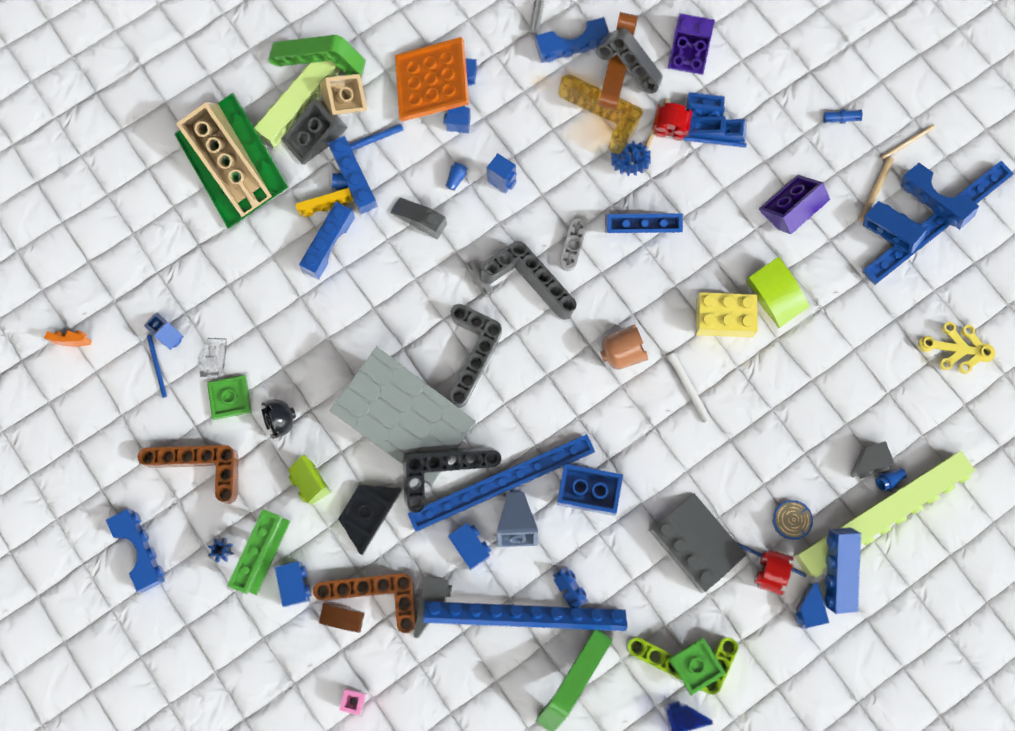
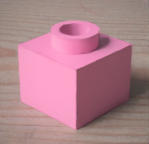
M345 689L339 710L361 715L367 693ZM353 697L357 698L358 703L356 705H352L351 699Z

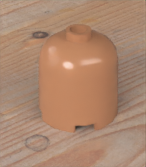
M635 324L614 332L603 340V351H600L603 362L608 361L609 365L614 369H623L649 360L647 352L642 347L643 341Z

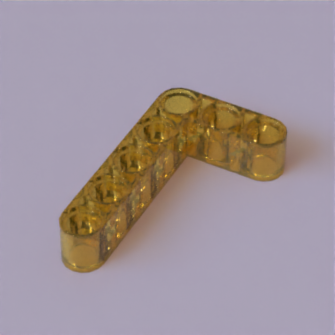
M564 75L560 82L558 95L564 100L617 124L612 133L608 148L612 153H622L638 128L643 114L642 109L619 98L617 110L598 107L602 89L572 75Z

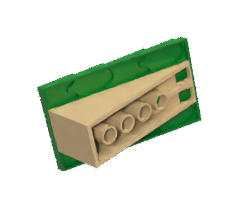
M231 93L219 103L205 102L176 123L180 130L174 135L228 229L289 188L285 178L234 93Z

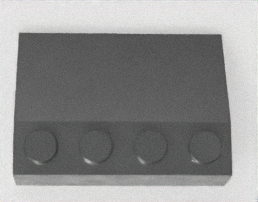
M695 493L650 530L651 534L701 593L707 592L747 555Z

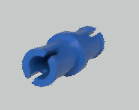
M841 109L840 111L823 113L824 124L834 122L845 124L850 121H862L863 118L862 109L850 111Z

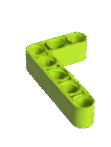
M724 637L719 639L713 651L717 660L723 662V669L726 674L715 680V688L709 691L704 687L701 691L711 695L720 692L738 651V644L733 638ZM640 638L628 640L626 649L630 655L680 680L676 671L671 672L668 668L670 662L668 658L673 656L672 654ZM634 641H638L641 644V650L638 653H634L631 650V644ZM726 641H729L732 645V649L728 653L723 650V644ZM654 650L660 655L657 662L650 660V653Z

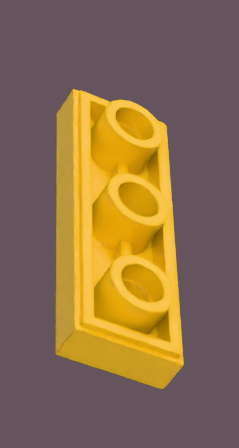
M347 188L296 203L295 205L301 217H310L315 212L331 210L335 202L346 206L353 201L350 189Z

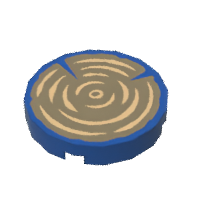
M788 500L781 503L775 509L772 524L775 531L781 537L789 540H798L805 537L811 531L813 516L810 509L804 503Z

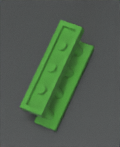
M262 509L227 584L228 587L248 594V592L254 595L258 594L291 521Z

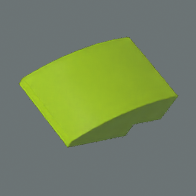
M777 257L758 270L746 281L748 286L757 295L759 304L778 328L810 307L801 288L780 257Z

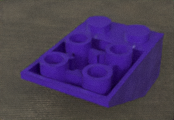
M678 14L668 69L704 74L715 19Z

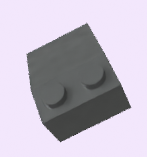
M314 99L281 140L301 164L304 165L329 147L328 143L338 139L348 127L337 115H331L323 101Z

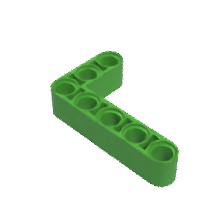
M339 35L274 42L268 61L275 66L332 61L346 75L360 74L361 78L366 60Z
M600 630L592 632L556 693L542 709L535 722L548 731H555L564 722L613 641L612 638Z

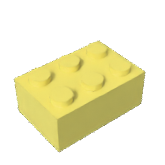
M700 292L697 296L696 335L753 338L758 332L757 295Z

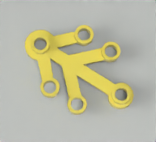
M953 322L945 323L942 326V331L948 334L955 344L935 341L931 336H924L918 341V348L922 352H930L933 349L955 352L949 358L939 362V368L943 371L951 369L953 364L966 354L975 356L968 362L964 361L959 364L958 370L962 374L969 373L972 367L980 361L990 362L995 357L994 348L990 344H983L974 334L975 328L972 325L964 326L961 329V334L964 337H968L974 347L968 346L955 331L956 325ZM947 325L951 327V331L946 328ZM966 328L970 330V334L966 332ZM926 340L931 343V346L926 344ZM983 350H986L988 355H985ZM943 362H947L948 367H945ZM963 365L967 366V371L963 369Z

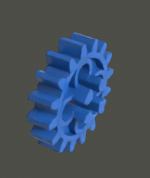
M625 141V145L619 143L618 148H613L611 165L614 166L615 171L620 170L621 175L626 172L627 176L630 173L637 176L638 171L644 173V169L649 168L651 152L647 151V146L642 147L641 142L635 144V141H632L629 144L628 141Z

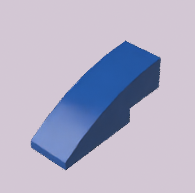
M725 116L692 117L688 136L745 142L747 125L745 119H726Z

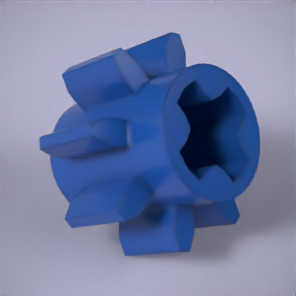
M222 538L221 542L218 539H214L215 543L212 546H208L211 549V553L208 556H215V562L218 563L221 558L227 562V557L234 555L231 552L233 544H226V538ZM220 546L224 547V549L222 550L223 554L218 553V551H220Z

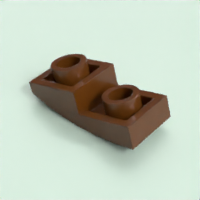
M323 603L319 623L361 633L365 612Z

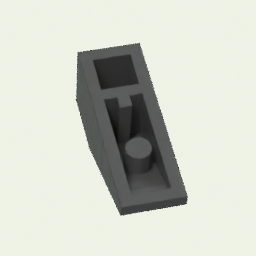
M401 197L390 211L392 215L437 240L447 226L446 217L442 214Z
M425 576L413 638H420L430 624L423 623L424 601L446 602L447 597H451L452 585H449V580Z

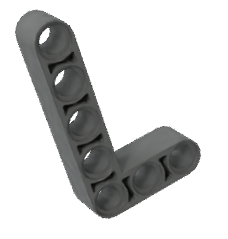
M521 241L513 242L483 263L479 274L480 280L483 283L491 284L515 268L560 319H569L576 309L577 303L575 299L528 246Z
M456 304L450 311L453 323L479 335L450 392L451 403L458 408H462L470 399L502 336V327L498 321L465 305ZM461 311L464 313V316L457 318L455 317L456 312ZM478 319L481 321V324L473 326L471 324L472 321ZM494 327L499 331L496 334H490L488 330ZM488 344L490 348L487 351H482L480 346ZM478 360L481 362V366L474 368L471 366V363ZM465 377L473 379L469 385L464 384L462 381ZM462 394L464 399L457 402L454 400V396Z

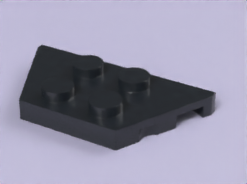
M359 485L339 516L338 520L362 556L401 494L402 489L400 487Z

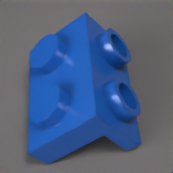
M689 92L686 111L689 112L691 109L693 112L692 117L723 116L725 112V96Z

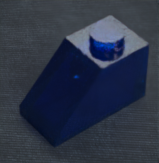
M680 701L668 703V708H664L670 731H691L713 724L710 718L684 703L680 704Z

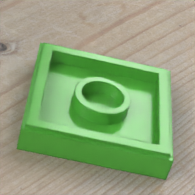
M246 375L207 382L213 420L252 413Z
M701 637L668 658L690 696L726 674L704 637Z

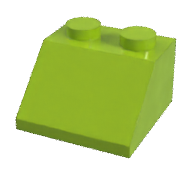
M305 454L288 469L291 474L288 478L293 486L297 485L300 489L298 494L304 503L307 502L312 505L331 493L313 461Z

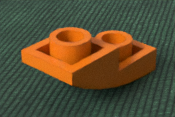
M67 330L66 334L55 331V333L47 331L44 336L49 342L62 346L79 347L91 345L92 343L86 337L87 334L76 330L75 333Z

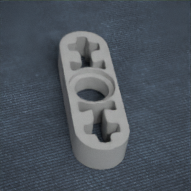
M576 218L570 223L560 258V266L565 271H572L577 265L587 227L583 219ZM577 224L581 225L580 227L582 228L579 229L578 236L574 235ZM574 240L578 242L579 246L576 249H571L568 243ZM569 253H570V254H572V257H571V262H572V263H570L569 265H566V262H565V261H567L568 255H569Z

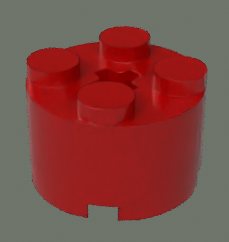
M665 103L663 107H660V104H658L652 126L655 136L664 138L666 135L673 136L674 140L682 141L689 134L692 110L690 109L688 112L685 110L686 106L676 103Z
M771 549L768 552H763L760 559V564L763 565L762 570L757 572L754 583L758 584L760 589L783 596L785 591H782L781 588L783 586L787 587L793 566L789 561L794 560V557Z

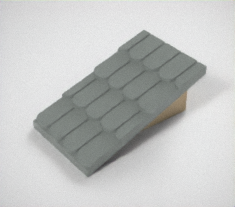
M377 346L329 410L401 464H403L404 456L410 452L458 449L476 423L469 415ZM432 457L428 464L430 466L435 465L437 457ZM416 458L411 459L409 467H415L418 460ZM441 472L424 473V480L432 486Z

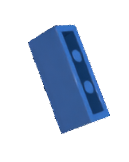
M879 200L865 215L863 222L865 228L910 255L923 242L927 229L922 224L914 222L905 214L897 212L891 206Z

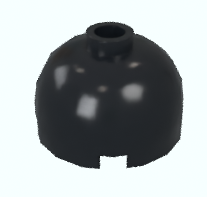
M272 399L261 403L262 406H265L264 409H261L267 430L271 428L273 434H270L271 438L276 439L286 435L292 429L293 419L296 418L294 408H289L286 402L279 399Z

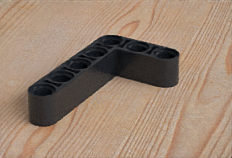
M492 447L422 451L406 454L403 458L404 501L406 506L413 513L421 512L424 509V473L493 468L500 464L501 454ZM490 453H494V459L487 461V456ZM471 454H475V460L468 463V457ZM451 456H456L455 463L448 464V459ZM432 457H437L436 464L430 466L428 464L429 460ZM416 458L418 460L417 465L409 467L410 460ZM418 478L416 486L412 487L409 485L412 479ZM413 498H419L417 505H410Z

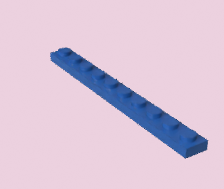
M1001 160L956 197L965 195L978 204L1014 175V173ZM934 213L922 223L927 229L925 239L911 255L894 245L862 272L876 285L948 228L950 224L947 220Z
M586 434L430 503L421 512H410L408 516L415 532H418L560 469L564 464H571L595 453L594 447Z
M424 601L423 623L627 631L628 627L626 610Z

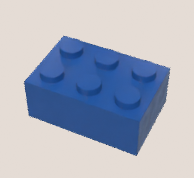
M564 464L557 505L615 516L618 509L623 474Z

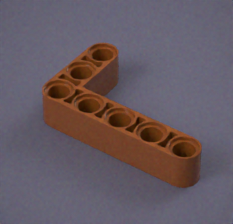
M620 12L616 29L626 28L634 36L638 15ZM617 55L609 60L598 107L617 110L627 69Z
M228 445L143 448L138 453V461L149 468L216 466L215 497L225 504H232L237 499L239 456L237 451ZM211 451V458L205 461V454ZM231 451V457L224 460L225 452ZM191 452L192 458L189 461H185L186 454ZM152 453V460L150 462H147V456ZM172 453V459L166 462L167 454ZM230 470V477L228 479H224V472ZM229 489L230 496L224 499L223 492Z
M400 573L324 581L317 583L313 588L315 598L323 601L394 594L397 628L402 633H410L415 630L413 579L407 574ZM406 577L409 584L406 588L401 589L398 584L399 580ZM386 579L389 584L388 588L381 591L379 589V582ZM365 581L368 583V590L365 593H361L359 585ZM345 583L348 586V592L345 595H341L339 587ZM322 586L328 588V594L325 597H321L319 594V589ZM406 597L410 600V606L407 609H402L400 601ZM405 618H409L412 621V626L408 630L402 627V621Z

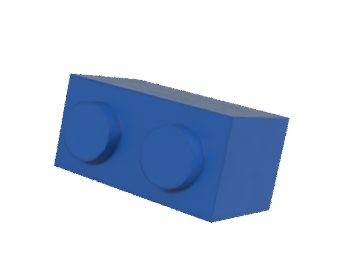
M497 153L487 166L488 183L505 194L509 189L512 190L517 183L516 165Z
M466 523L448 537L469 569L473 570L490 558L489 552L491 549L485 541L480 542L477 537L480 533L474 524L470 526Z
M297 561L275 567L282 607L310 602L309 597L312 596L310 585L306 584L305 577L308 576L306 566L302 565V562Z

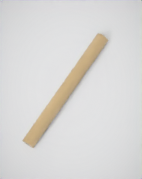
M887 157L858 218L859 221L864 222L865 215L872 208L893 164L894 158Z

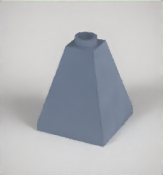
M513 489L507 494L497 528L498 547L538 546V528L526 496L520 489Z

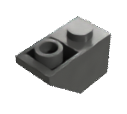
M886 441L861 450L851 472L852 478L859 476V479L871 476L870 472L875 470L878 473L890 470L888 466L894 464V460Z

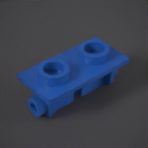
M565 567L553 575L555 578L553 581L560 592L566 588L569 591L563 595L569 607L578 608L580 605L582 606L588 602L586 592L577 584L576 576L572 570Z

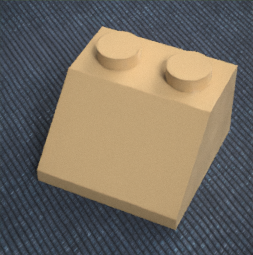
M360 74L328 77L319 82L323 102L331 115L367 111Z

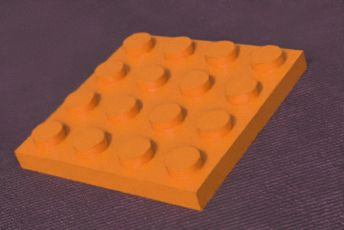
M462 37L395 55L399 119L402 122L469 105L465 47Z

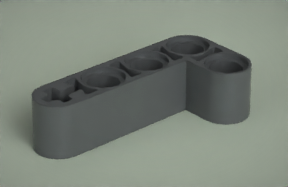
M621 27L604 36L596 50L598 57L608 60L617 55L645 92L650 94L657 92L663 76L631 32Z

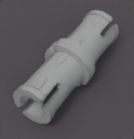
M473 260L466 264L465 267L472 276L473 283L478 286L483 297H489V293L493 294L494 290L490 284L483 283L480 280L479 274L481 270L476 261Z

